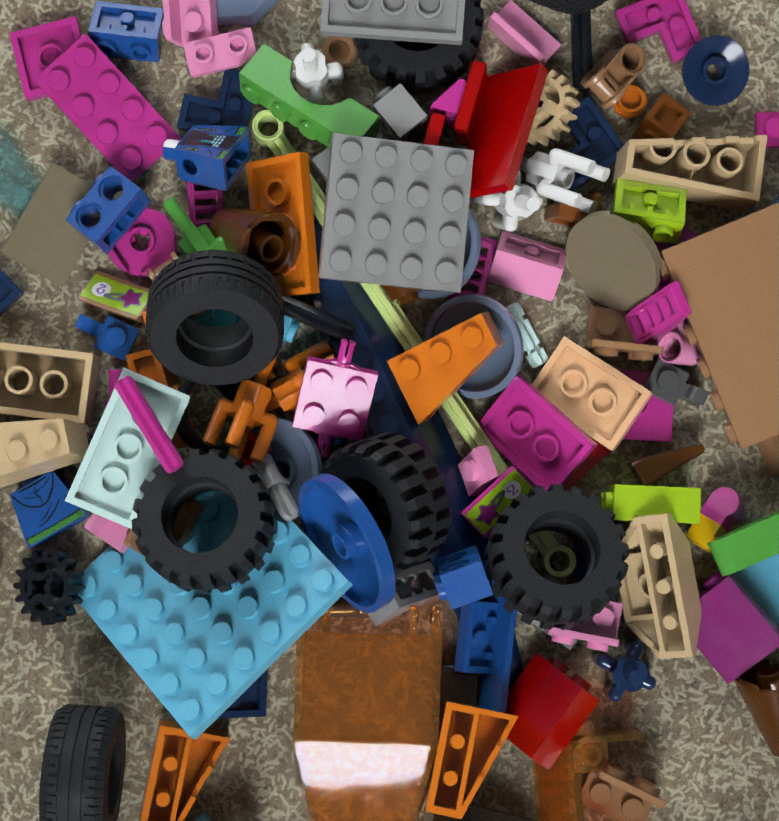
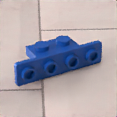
M493 594L490 596V602L475 601L461 606L454 671L482 674L479 708L505 713L509 696L508 688L513 660L512 650L517 610L510 614L503 607L506 603L504 597L496 598Z

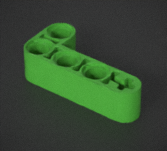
M779 511L719 536L707 543L721 576L733 574L779 554Z

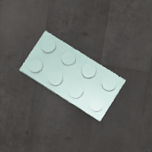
M123 368L118 381L126 376L132 377L166 434L172 440L191 396ZM115 388L65 501L132 529L131 520L137 518V513L132 510L134 501L137 498L142 499L144 495L139 488L144 480L151 482L156 475L152 470L161 463Z

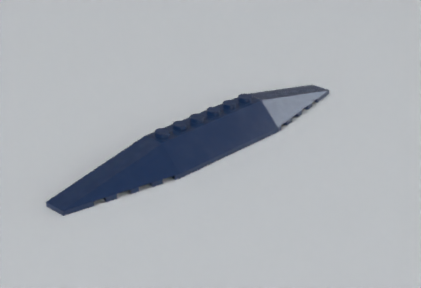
M314 216L317 264L319 272L323 228ZM319 278L320 293L310 294L314 306L356 325V332L352 339L356 342L351 362L359 367L378 371V378L367 418L373 435L392 433L410 439L411 444H419L425 449L424 454L427 457H432L438 466L435 468L439 475H444L447 482L444 487L446 493H450L452 503L448 506V510L452 512L450 526L447 527L449 533L446 541L442 543L441 549L435 555L429 557L435 571L438 570L436 559L474 545L477 546L485 568L488 561L484 559V554L489 542V535L484 538L461 514L478 496L468 495L458 467L461 459L442 417L437 410L427 422L418 425L387 363L388 360L404 353V349L360 283ZM328 335L338 357L341 340ZM490 596L478 601L490 602ZM461 607L453 609L458 621L460 620ZM515 632L508 689L512 687L523 672Z

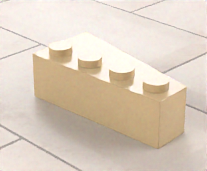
M755 135L749 138L725 136L720 139L692 137L688 140H674V138L629 139L617 152L612 185H616L617 178L687 189V201L745 212L758 203L760 199L768 135Z
M63 418L0 422V488L81 462L89 447L85 425Z

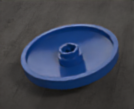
M319 474L305 481L300 488L298 498L302 527L309 539L353 584L342 597L353 607L366 613H373L385 607L393 600L395 594V572L385 539L368 508L346 483L331 474Z

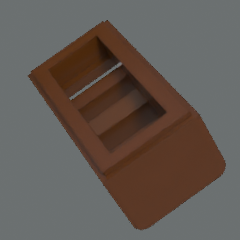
M695 444L637 459L627 465L639 485L648 486L705 453V448L702 444Z

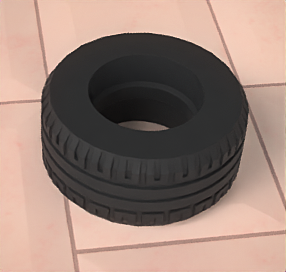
M203 250L175 259L159 272L149 289L145 334L150 351L173 374L187 381L202 385L219 386L234 384L253 377L264 370L275 359L282 347L284 336V300L279 284L274 276L260 263L232 251ZM220 309L232 312L240 316L242 320L229 326L210 327L199 324L188 316L202 310Z
M67 704L56 710L48 730L43 754L39 790L40 821H117L124 780L126 730L123 714L116 708Z

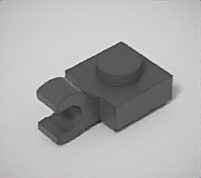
M659 358L655 360L643 386L653 393L652 397L670 406L676 405L679 398L699 408L700 405L703 406L709 395L708 391L686 383L690 373Z

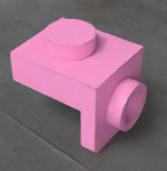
M488 445L475 447L458 464L469 496L480 495L499 478Z

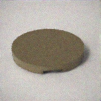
M597 211L585 216L571 229L566 242L568 266L578 285L593 300L614 310L629 311L657 293L659 290L660 269L663 268L661 256L650 235L637 222L632 224L622 217L613 215L612 211Z

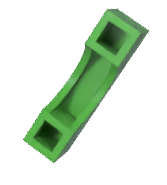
M266 44L261 46L239 72L240 92L248 101L253 104L259 103L266 107L275 118L282 122L288 121L299 128V131L306 138L318 140L327 146L329 151L331 135L333 133L375 138L378 134L379 115L352 98L333 105H318L302 98L295 91L290 80L293 62Z

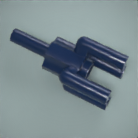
M627 639L625 641L624 648L626 653L611 657L597 650L591 656L592 661L596 665L608 671V677L612 683L606 684L603 692L605 696L614 702L622 699L625 690L630 693L636 692L642 687L651 690L656 686L655 678L648 674L646 665L640 660L644 646L634 639Z

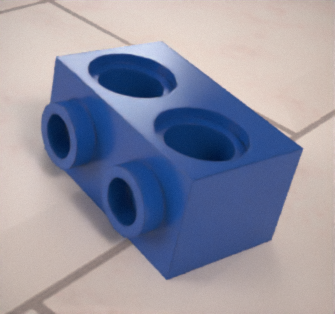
M110 166L105 173L100 174L95 179L91 190L86 196L74 204L70 215L65 220L79 234L108 255L151 203V200L141 188ZM123 191L119 198L112 200L117 192ZM100 217L99 222L95 226L90 227L92 221Z
M476 545L436 559L438 570L432 572L435 579L434 583L441 601L448 599L452 610L493 595Z

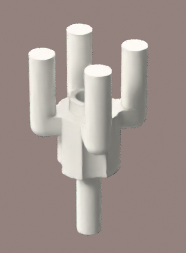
M304 43L301 46V52L293 62L295 70H291L290 74L292 86L295 91L297 90L296 85L302 90L307 91L311 103L324 105L322 89L327 85L329 79H331V83L334 86H341L344 83L343 66L338 62L327 64L326 57L320 51L315 50L311 43Z
M558 148L552 149L549 154L537 151L531 158L522 157L519 170L526 173L525 182L535 186L539 195L550 198L556 203L560 202L579 208L587 214L596 211L597 202L568 190L573 184L575 172L603 182L607 181L610 175L609 168L597 165L594 160Z
M520 170L518 171L512 191L471 198L474 203L495 206L502 215L494 216L492 220L493 226L509 232L516 230L518 216L523 218L529 217L543 203L542 196L536 194L533 188L529 185L520 184Z

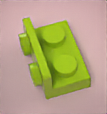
M617 178L612 212L613 215L622 217L632 224L637 222L650 235L652 240L659 243H677L685 224L687 189Z

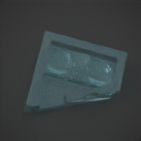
M1 131L0 207L21 217L40 182L20 155L10 137Z

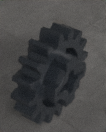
M57 548L32 551V558H23L22 562L26 568L16 570V574L21 577V580L13 584L14 588L20 589V595L15 598V601L24 603L21 613L31 614L30 621L41 622L42 625L64 623L67 621V616L75 615L77 612L73 605L83 603V599L78 596V592L86 589V586L79 584L78 581L84 575V572L75 571L74 569L78 560L68 559V552L57 551ZM50 563L54 567L47 568L45 565ZM44 606H52L53 609L50 610L45 608Z

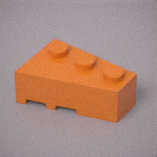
M483 312L388 360L387 363L418 425L427 422L504 344V341L490 313Z
M450 701L446 702L425 812L462 819L519 716Z
M159 719L138 821H184L205 780L211 774L221 752L231 739L229 732L207 728L195 740L189 737L178 722Z

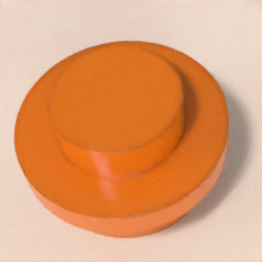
M630 84L623 97L613 105V109L622 118H637L644 112L647 106L646 94L639 86Z

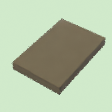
M52 162L1 253L63 287L89 242L65 219L70 215L74 204L82 200L93 185ZM100 217L94 219L90 227L95 226L99 222Z

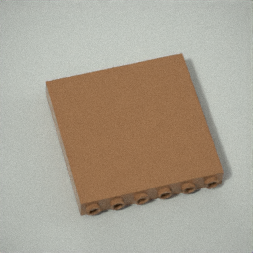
M778 202L659 252L663 268L660 269L662 279H670L671 283L675 281L680 283L692 311L685 318L687 325L682 326L689 345L696 344L701 357L696 359V363L702 377H709L714 390L709 391V395L716 411L722 409L727 422L722 424L726 437L730 444L736 442L737 446L741 449L779 435Z

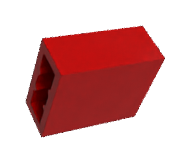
M536 653L509 689L505 713L519 717L507 739L532 760L550 770L600 700L589 692L592 685L575 673L572 678L566 675L569 667L557 658L551 656L548 661Z

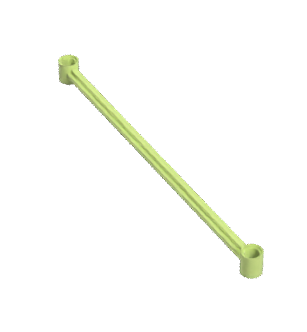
M263 110L256 114L252 122L255 139L261 146L269 148L275 157L296 152L285 136L284 123L275 118L270 110ZM266 123H274L278 126L277 132L272 136L262 135L259 132L260 128ZM310 173L313 215L323 228L326 195ZM360 283L405 352L423 343V340L397 301L391 302L380 285ZM456 392L442 405L443 409L471 451L475 447L488 445L498 476H501L508 469L507 465L458 392ZM538 531L529 535L541 554V566L545 572L554 577H565L572 573L576 565V557L571 549L558 543L551 531ZM555 551H561L567 558V564L561 571L553 570L549 564V558Z

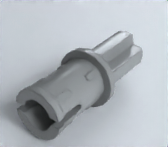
M266 454L263 463L252 462L251 467L270 492L269 494L282 520L289 522L300 515V511L288 490L290 482L280 474L273 457L270 454Z

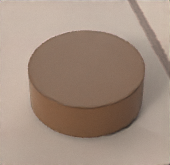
M330 36L326 39L322 48V54L326 57L327 64L338 62L343 66V69H347L356 59V46H354V42L350 37Z

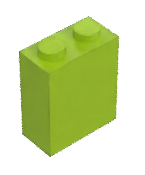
M613 484L606 485V491L600 492L599 495L601 500L599 506L604 510L609 507L616 515L613 521H632L637 516L670 513L676 523L700 524L701 488Z

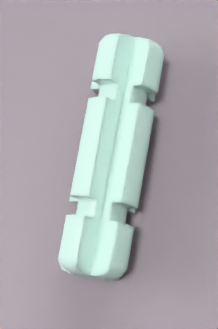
M517 302L507 306L506 309L515 318L520 328L524 352L526 351L528 354L525 358L530 367L537 368L548 361L549 356L544 347L540 349L538 344L541 342L529 319H524L523 315L526 313L521 304Z

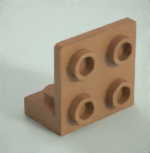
M589 307L585 348L593 349V355L613 358V356L618 357V352H625L629 360L653 361V356L663 354L664 349L662 346H656V342L648 344L635 343L625 319V315L630 311Z
M604 760L602 765L594 761L592 762L575 799L577 802L616 821H646L653 804L662 809L667 804L659 795L661 790L655 787L653 782L638 775L635 776L634 780L627 778L628 774L623 771V768L607 760Z

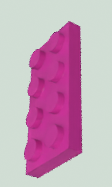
M86 33L34 79L38 86L111 165L131 182H134L163 155V145L167 139H181Z

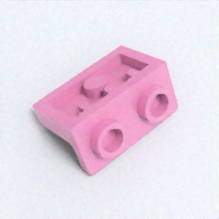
M162 0L164 11L162 29L167 41L184 47L183 43L218 35L216 0Z
M251 27L183 43L189 71L193 78L245 66L257 52Z
M610 601L599 614H595L590 621L582 625L576 622L572 628L561 630L559 624H555L551 630L544 629L543 632L552 634L551 641L573 645V639L587 641L586 648L608 652L609 645L615 647L619 645L617 633L623 603Z

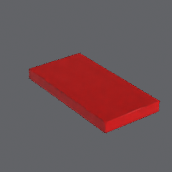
M536 64L488 77L466 147L468 150H474L470 198L513 190L549 71L543 64Z

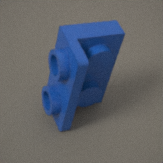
M96 1L88 30L89 38L108 58L159 62V42L162 33V21L164 19L163 8Z

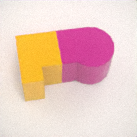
M721 487L716 489L700 511V524H692L685 536L690 542L712 554L707 543L726 534L732 523L739 521L743 517L745 512L743 500L731 488Z

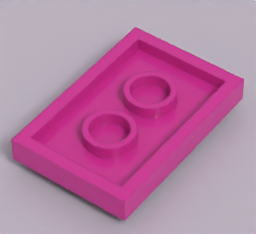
M522 375L515 377L478 423L493 446L537 487L542 486L544 491H547L551 484H562L564 486L598 445Z

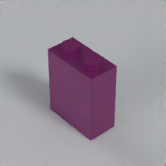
M716 571L703 582L705 588L699 592L702 615L697 648L725 682L730 684L779 647V626L734 573L721 576L720 571Z

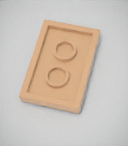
M565 336L532 383L537 390L583 432L612 452L616 450L653 395L651 391Z

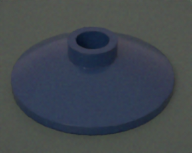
M709 36L699 40L689 49L683 61L682 78L685 88L695 100L705 105L720 106L733 101L742 93L749 78V61L745 51L736 41L725 36ZM711 64L716 68V75L712 78L707 74V68Z

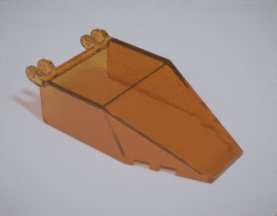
M410 606L409 634L330 632V607L321 616L323 621L322 631H309L308 629L297 639L293 747L295 769L310 821H418L430 789L439 743L442 648L439 607H432V611H430L431 635H417V624L419 623L417 606Z

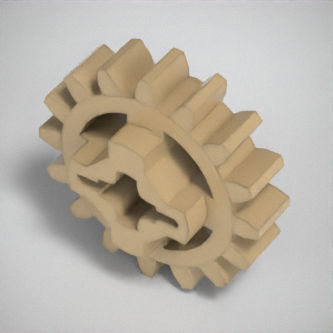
M551 69L549 74H547L527 142L533 146H536L537 143L548 146L549 138L556 142L560 141L559 132L563 130L569 133L571 129L567 123L569 120L573 121L578 118L572 113L574 108L580 106V102L573 98L579 93L578 89L571 86L572 81Z

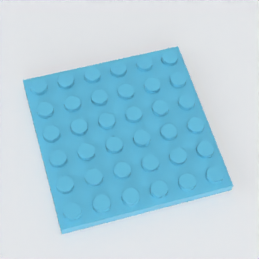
M226 449L222 450L225 456H227L228 451ZM209 491L191 498L205 506L183 547L192 553L208 552L221 546L231 536L237 523L238 509L232 498L222 492ZM278 511L274 514L278 522L277 533L272 535L275 545L271 554L265 553L262 559L265 564L260 571L254 568L247 574L250 580L242 585L238 581L231 584L232 590L221 593L218 589H213L211 594H199L196 590L188 592L179 589L175 584L169 583L153 570L145 561V556L129 547L123 554L111 545L83 571L84 575L78 579L79 584L86 586L85 590L78 592V596L83 599V603L80 605L189 737L195 740L353 585L293 520L284 522Z

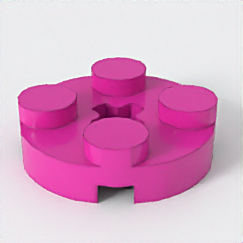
M146 208L108 254L114 264L122 271L135 277L148 276L147 270L156 269L170 259V254L173 251L176 253V233L172 224L161 212ZM139 233L143 237L149 235L151 238L148 242L149 247L146 250L141 248L135 250L133 247L137 242L135 236Z

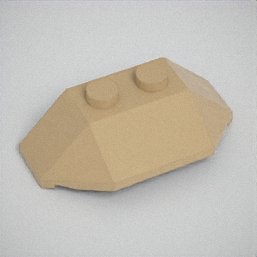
M670 513L634 517L625 532L626 535L621 540V543H627L629 546V556L624 561L629 566L625 578L621 581L622 586L619 589L623 603L625 623L653 650V653L659 659L694 657L696 655L702 609L689 540Z

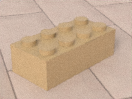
M0 342V415L39 420L63 418L92 426L101 357L94 353Z

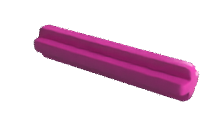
M130 376L117 381L115 389L164 470L170 474L180 469L184 465V461L135 381Z

